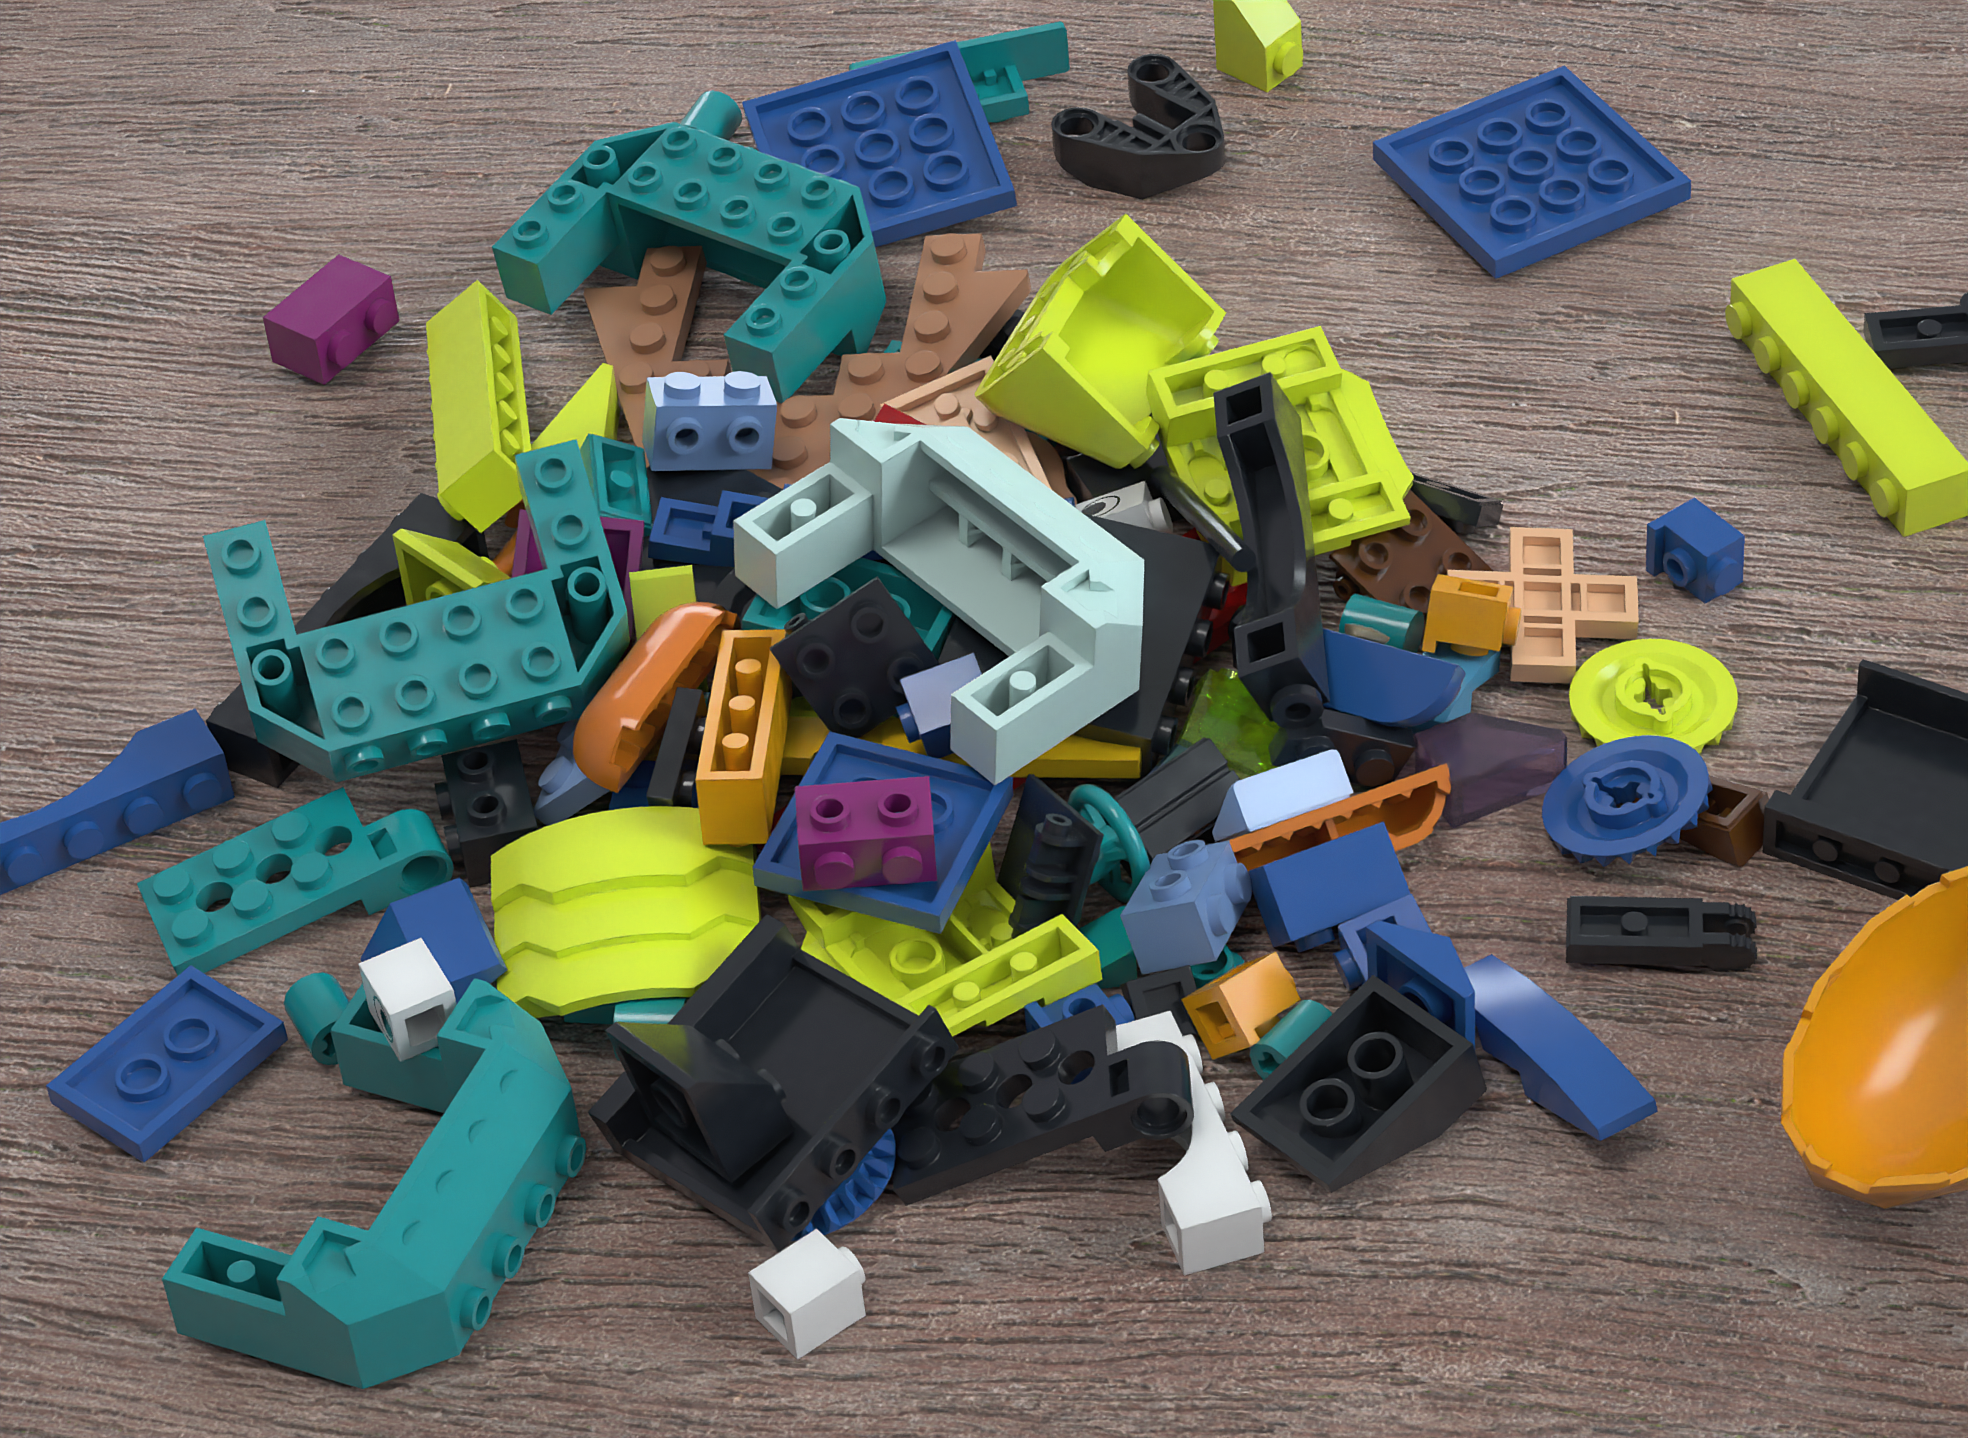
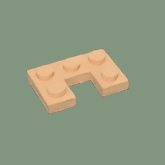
M988 356L884 402L926 425L966 426L971 428L1051 489L1024 427L992 414L974 395L994 363L992 356Z

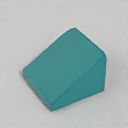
M1126 906L1113 909L1078 929L1099 950L1102 980L1096 984L1100 989L1120 987L1125 982L1137 979L1136 957L1120 916Z

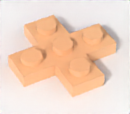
M1510 527L1508 544L1509 572L1447 571V576L1513 586L1510 606L1522 608L1516 645H1510V681L1571 684L1576 673L1575 637L1637 639L1639 624L1637 576L1574 574L1573 529Z

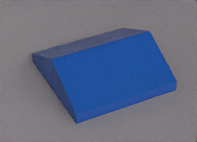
M461 878L453 879L390 903L360 958L361 962L422 938L451 984L456 1004H458L474 978L491 984L508 970L468 884Z
M1375 920L1366 927L1368 979L1372 975L1376 976L1473 1043L1475 1049V990L1450 937Z

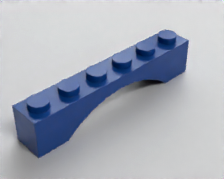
M196 708L136 732L123 751L108 766L69 795L34 812L1 822L0 895L235 798L224 752Z

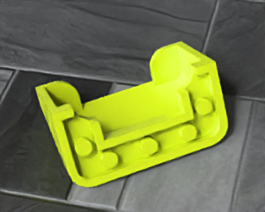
M1125 213L1067 258L1046 279L974 395L992 414L1113 468L1121 469L1130 464L1135 469L1145 463L1160 444L1155 438L1160 426L1149 416L1151 409L1146 394L1148 371L1208 356L1219 342L1214 333L1226 312Z

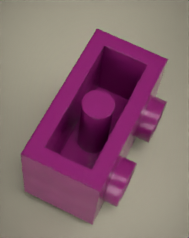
M340 254L263 316L272 362L323 385L351 364L354 359L400 321L391 276Z
M929 776L795 787L798 849L803 891L937 881Z

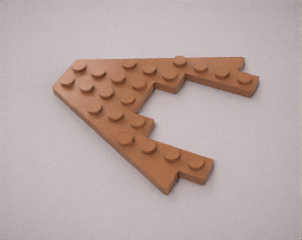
M947 233L925 236L900 352L842 355L833 395L791 396L783 403L776 401L777 413L772 468L746 470L782 489L784 484L792 485L830 462V424L839 418L872 421L882 408L880 404L974 363L1030 294L1031 283L1028 269L982 271L986 253L982 233ZM702 246L647 248L637 286L584 289L583 295L606 364L612 365L614 369L618 399L635 446L643 449L642 435L647 377H665L674 372L691 373L697 377L726 376L732 372L728 359L681 361L707 265ZM645 452V460H646V468H647V467L649 466V462H648L647 455H646V452Z

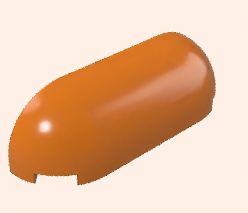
M690 602L667 610L650 624L585 708L578 720L573 737V756L577 766L587 778L613 792L618 793L664 733L677 687L697 689L717 662L722 631L741 630L740 619L737 614L727 611L725 607L718 604Z
M1447 763L1228 840L1230 841L1237 863H1243L1247 871L1383 821L1395 851L1412 846L1432 833L1433 828L1442 815L1446 797L1450 794L1451 779Z

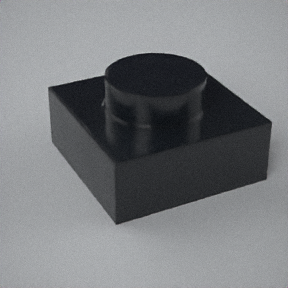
M1190 965L1135 979L1120 985L1123 997L1129 1004L1135 1020L1171 1011L1182 1036L1199 1034L1181 1000L1197 990Z

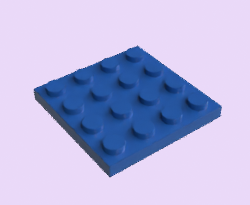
M956 40L742 102L745 117L757 151L790 163L799 164L806 169L837 180H844L860 187L875 247L1017 206L1014 187Z
M1565 65L1373 141V160L1495 279L1691 199V180Z

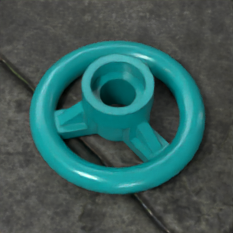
M1089 784L1080 785L1071 792L1068 804L1104 834L1099 859L1094 867L1089 885L1098 882L1111 896L1127 904L1143 876L1150 869L1145 846L1131 819L1112 796L1097 786ZM1102 816L1108 821V823L1110 824V826L1106 825V823H1105V821L1103 820ZM1122 860L1130 864L1132 873L1131 885L1121 879L1120 861Z

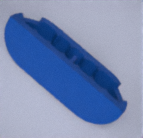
M1322 628L1330 702L1323 704L1325 709L1365 718L1385 726L1412 727L1424 724L1442 714L1456 699L1461 690V684L1466 673L1457 664Z

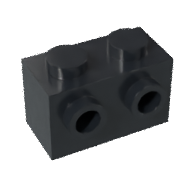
M517 739L441 755L446 781L434 783L442 821L455 818L456 824L444 826L443 828L449 856L453 864L464 862L469 888L491 883V855L513 841L538 830Z

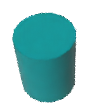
M711 90L704 92L698 97L680 124L709 132L716 137L729 141L742 122V113L737 103L730 96Z
M1354 594L1350 597L1344 608L1338 632L1346 634L1344 630L1345 624L1371 627L1390 637L1384 645L1417 653L1423 636L1424 615L1423 612Z
M324 972L309 974L295 982L285 995L284 1007L312 1057L318 1063L335 1065L338 1064L330 1030L350 1000L338 980L333 975Z
M1311 999L1299 1002L1251 1047V1062L1259 1076L1265 1080L1332 1015V1012L1322 1004Z

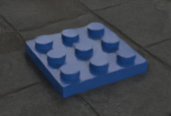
M829 731L799 786L929 776L937 881L803 891L798 849L796 798L794 793L752 867L754 885L941 934L1013 797V777L1009 776L997 785H994L970 766Z

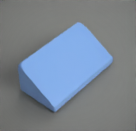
M1331 749L1236 781L1231 785L1226 794L1212 834L1215 842L1219 840L1220 842L1228 841L1349 798V794L1353 793L1340 754L1337 750Z

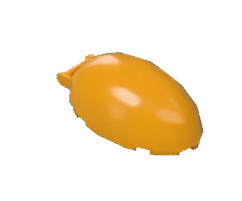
M1968 866L1942 874L1939 882L1928 885L1912 897L1905 895L1871 918L1816 981L1811 990L1799 1023L1782 1057L1781 1124L1816 1187L1883 1209L1968 1190Z

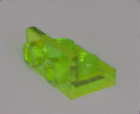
M1221 668L1219 672L1210 669L1196 684L1193 692L1196 697L1177 744L1189 748L1204 737L1210 738L1227 760V766L1248 776H1254L1278 768V766L1271 764L1268 746L1280 726L1274 721L1270 722L1238 678V671Z

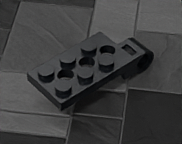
M1102 1004L948 1063L945 1069L933 1078L909 1105L898 1123L891 1128L896 1143L893 1190L904 1204L908 1206L1092 1136L1105 1152L1142 1138L1163 1140L1175 1137L1187 1130L1194 1119L1188 1056L1178 1045L1159 1040L1142 1042L1118 1051L1116 1021ZM1093 1067L1091 1073L1084 1080L1071 1084L1081 1071ZM1025 1092L1022 1103L1009 1108L1013 1100ZM963 1116L960 1122V1127L952 1131H948L951 1124L956 1119Z

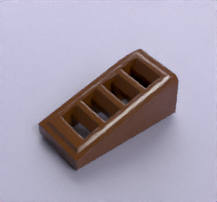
M1709 775L1713 789L1707 794L1709 809L1697 814L1696 828L1680 830V839L1717 859L1742 867L1763 846L1764 808L1769 800L1768 793ZM1635 798L1632 803L1638 802L1639 798Z

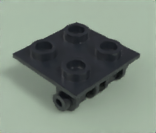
M878 576L814 619L809 620L805 613L794 616L784 625V630L788 636L770 647L772 654L830 732L854 738H860L898 713L897 706L908 703L900 679L941 665Z
M1028 774L997 879V883L1016 901L1013 912L1008 920V924L1013 928L1011 934L1013 939L1061 914L1077 927L1082 916V907L1094 867L1099 859L1100 847L1104 837L1102 832L1034 774Z

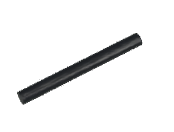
M1161 465L1152 471L1150 475L1151 484L1236 571L1247 572L1254 567L1256 563L1254 551L1170 467Z

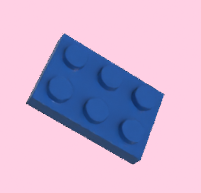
M190 965L48 1083L46 1088L51 1104L145 1163L288 1040L284 1021Z

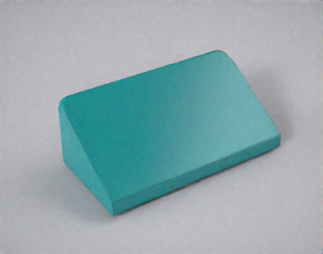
M588 433L580 448V453L599 517L643 520L645 524L644 537L650 536L653 523L644 449Z

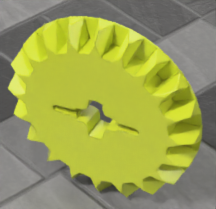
M1637 639L1612 645L1585 661L1572 679L1569 703L1571 720L1579 724L1582 738L1595 739L1597 747L1622 738L1656 735L1686 743L1700 754L1704 745H1719L1723 731L1732 730L1734 715L1737 712L1738 693L1734 679L1728 669L1719 660L1702 649L1667 639ZM1645 686L1649 691L1651 699H1655L1658 705L1663 706L1661 714L1658 709H1651L1648 702H1643L1645 700Z

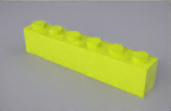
M1792 259L1732 278L1730 305H1727L1725 310L1726 322L1731 334L1736 339H1742L1754 354L1761 371L1765 374L1769 373L1783 389L1788 404L1792 408H1798L1812 425L1817 439L1822 444H1828L1841 460L1847 476L1851 480H1857L1869 494L1878 514L1882 517L1887 516L1903 537L1968 516L1967 460L1796 259Z
M476 280L426 322L428 344L426 352L429 358L430 371L428 379L431 385V410L434 424L435 468L437 470L439 491L437 497L449 515L458 521L465 518L482 533L523 499L518 483L515 455L531 451L517 317Z

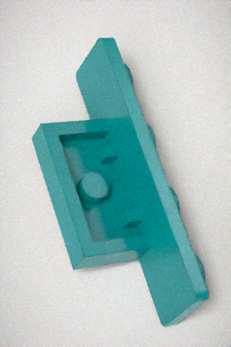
M1061 21L957 42L988 123H999L1009 118L1030 114L1028 95L1022 81L1065 73L1070 69L1067 30ZM915 51L855 62L849 65V71Z

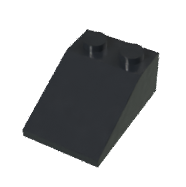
M1372 975L1248 1095L1230 1115L1236 1124L1332 1193L1440 1137L1487 1091V1087L1473 1043Z

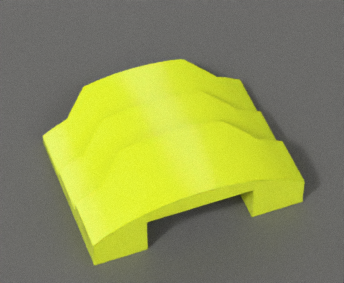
M1321 326L1148 371L1146 394L1153 419L1160 426L1158 436L1169 467L1242 540L1243 533L1237 504L1217 439L1213 393L1271 372L1301 417L1315 555L1350 546L1351 540L1410 524L1411 517L1403 499L1413 485L1414 477L1394 443L1369 382L1354 373L1340 368ZM1197 531V533H1198V535H1199L1201 541L1208 542V541ZM1222 557V572L1231 575L1230 585L1236 586L1247 583V572L1236 571Z
M672 806L633 807L591 813L543 827L513 841L491 855V902L494 910V942L508 969L497 978V990L534 1018L555 1015L563 1016L575 1011L627 1000L692 997L761 921L759 887L754 885L752 868L757 860L756 844L744 847H732L728 844L703 845L699 808Z
M990 842L941 934L788 895L790 905L807 931L801 950L918 1016L928 1005L936 1008L952 1037L976 1024L987 1027L1034 1001L1042 1008L1102 980L1099 950L1063 914L1014 939L1011 937L1013 928L1008 924V920L1013 912L1016 901L996 882Z

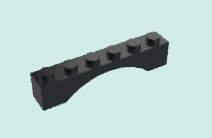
M1271 372L1214 392L1213 396L1217 439L1234 492L1243 540L1256 555L1254 567L1247 571L1245 610L1241 621L1234 627L1238 678L1268 720L1273 722L1270 707L1272 697L1286 686L1295 684L1312 686L1321 694L1323 704L1329 703L1330 697L1301 417ZM1294 703L1290 705L1286 710L1293 712L1300 711L1307 706V704Z
M420 493L402 513L394 517L390 526L368 549L359 554L355 563L332 587L324 591L320 600L294 625L296 635L407 606L392 536L400 529L457 542L477 556L489 559L484 531L480 533L465 518L461 521L454 519L443 508L438 498ZM242 683L223 702L219 703L206 719L208 729L224 752L227 767L230 771L279 788L300 765V763L258 742Z

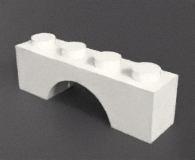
M1171 1011L1117 1025L1118 1051L1142 1042L1159 1040L1178 1045L1186 1052L1189 1059L1194 1119L1187 1130L1172 1137L1186 1150V1154L1174 1168L1158 1178L1161 1225L1183 1275L1264 1253L1263 1223L1269 1222L1272 1219L1269 1199L1260 1180L1250 1182L1245 1172L1248 1171V1160L1239 1133L1236 1130L1227 1133L1224 1127L1225 1111L1216 1084L1214 1082L1204 1084L1200 1075L1203 1072L1202 1060L1193 1035L1182 1036Z

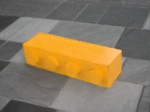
M784 629L722 631L695 779L703 845L728 844L732 847H744L751 844H766L771 835L793 695L791 678L770 651L771 646L787 637Z

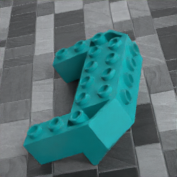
M670 122L595 140L492 246L506 298L550 315L559 308L598 266L638 280L647 248L702 246L707 261V268L765 289L726 331L724 339L732 371H744L757 376H767L774 398L779 403H783L786 399L790 398L830 353L839 356L867 353L887 302L875 244L860 187L854 186L847 181L837 180L806 169L799 164L790 163L761 153L752 147H745L716 137L709 132L697 130L677 122Z
M577 439L515 455L519 488L543 570L296 635L265 520L202 536L258 742L338 783L580 718L585 708L610 677L630 644L627 608Z
M473 979L437 1034L438 1047L402 1062L399 1061L370 1013L363 983L361 984L330 1030L343 1085L444 1113L368 1231L317 1216L294 1253L289 1255L196 1227L162 1278L178 1334L365 1389L458 1356L474 1330L479 1331L484 1327L492 1309L493 1299L506 1278L511 1279L518 1272L523 1260L525 1247L537 1228H543L549 1222L554 1211L556 1197L569 1177L574 1178L579 1173L586 1156V1141L581 1137L572 1087L541 1022L487 981Z

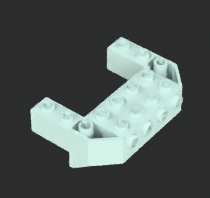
M839 418L830 424L829 463L733 520L735 576L776 609H779L871 550H874L1009 656L951 694L950 749L994 785H997L1139 690L1143 626L1144 559L969 427L892 424Z

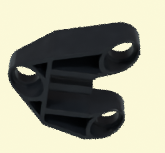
M1162 54L1142 55L1135 58L1128 65L1129 98L1132 107L1137 112V115L1132 118L1133 127L1117 119L1114 121L1094 110L1084 107L1065 109L1057 113L1052 119L1053 151L1059 165L1088 187L1143 200L1208 177L1220 170L1226 162L1224 132L1215 99L1169 56Z

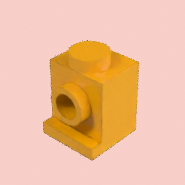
M1438 574L1430 593L1422 651L1435 653L1439 641L1451 643L1450 648L1453 651L1470 656H1484L1488 654L1489 650L1500 652L1502 644L1515 646L1522 608L1510 606L1513 586Z
M1275 951L1234 967L1181 1000L1212 1060L1256 1044L1260 1037L1264 1036L1281 1020L1278 1014L1301 999L1296 991L1293 977L1284 968Z

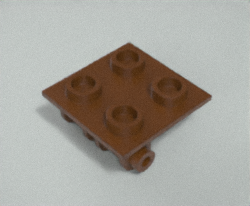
M1409 490L1403 499L1411 517L1409 525L1351 540L1350 546L1333 551L1329 558L1339 567L1336 573V581L1333 583V589L1340 599L1348 601L1354 594L1368 595L1373 599L1423 612L1424 630L1422 641L1424 639L1430 593L1438 574L1447 575L1448 570H1494L1421 499Z

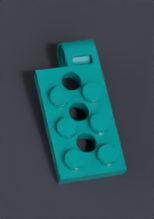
M341 787L137 883V886L178 976L190 965L206 973L360 899L368 915H372L388 907L392 902L450 881L454 866L431 818L426 813L416 809H404L363 827L344 787ZM350 843L343 852L332 856H325L327 851L335 845ZM281 871H291L285 879L277 883L265 884L272 875ZM226 898L231 899L222 909L206 912L208 907L214 902Z

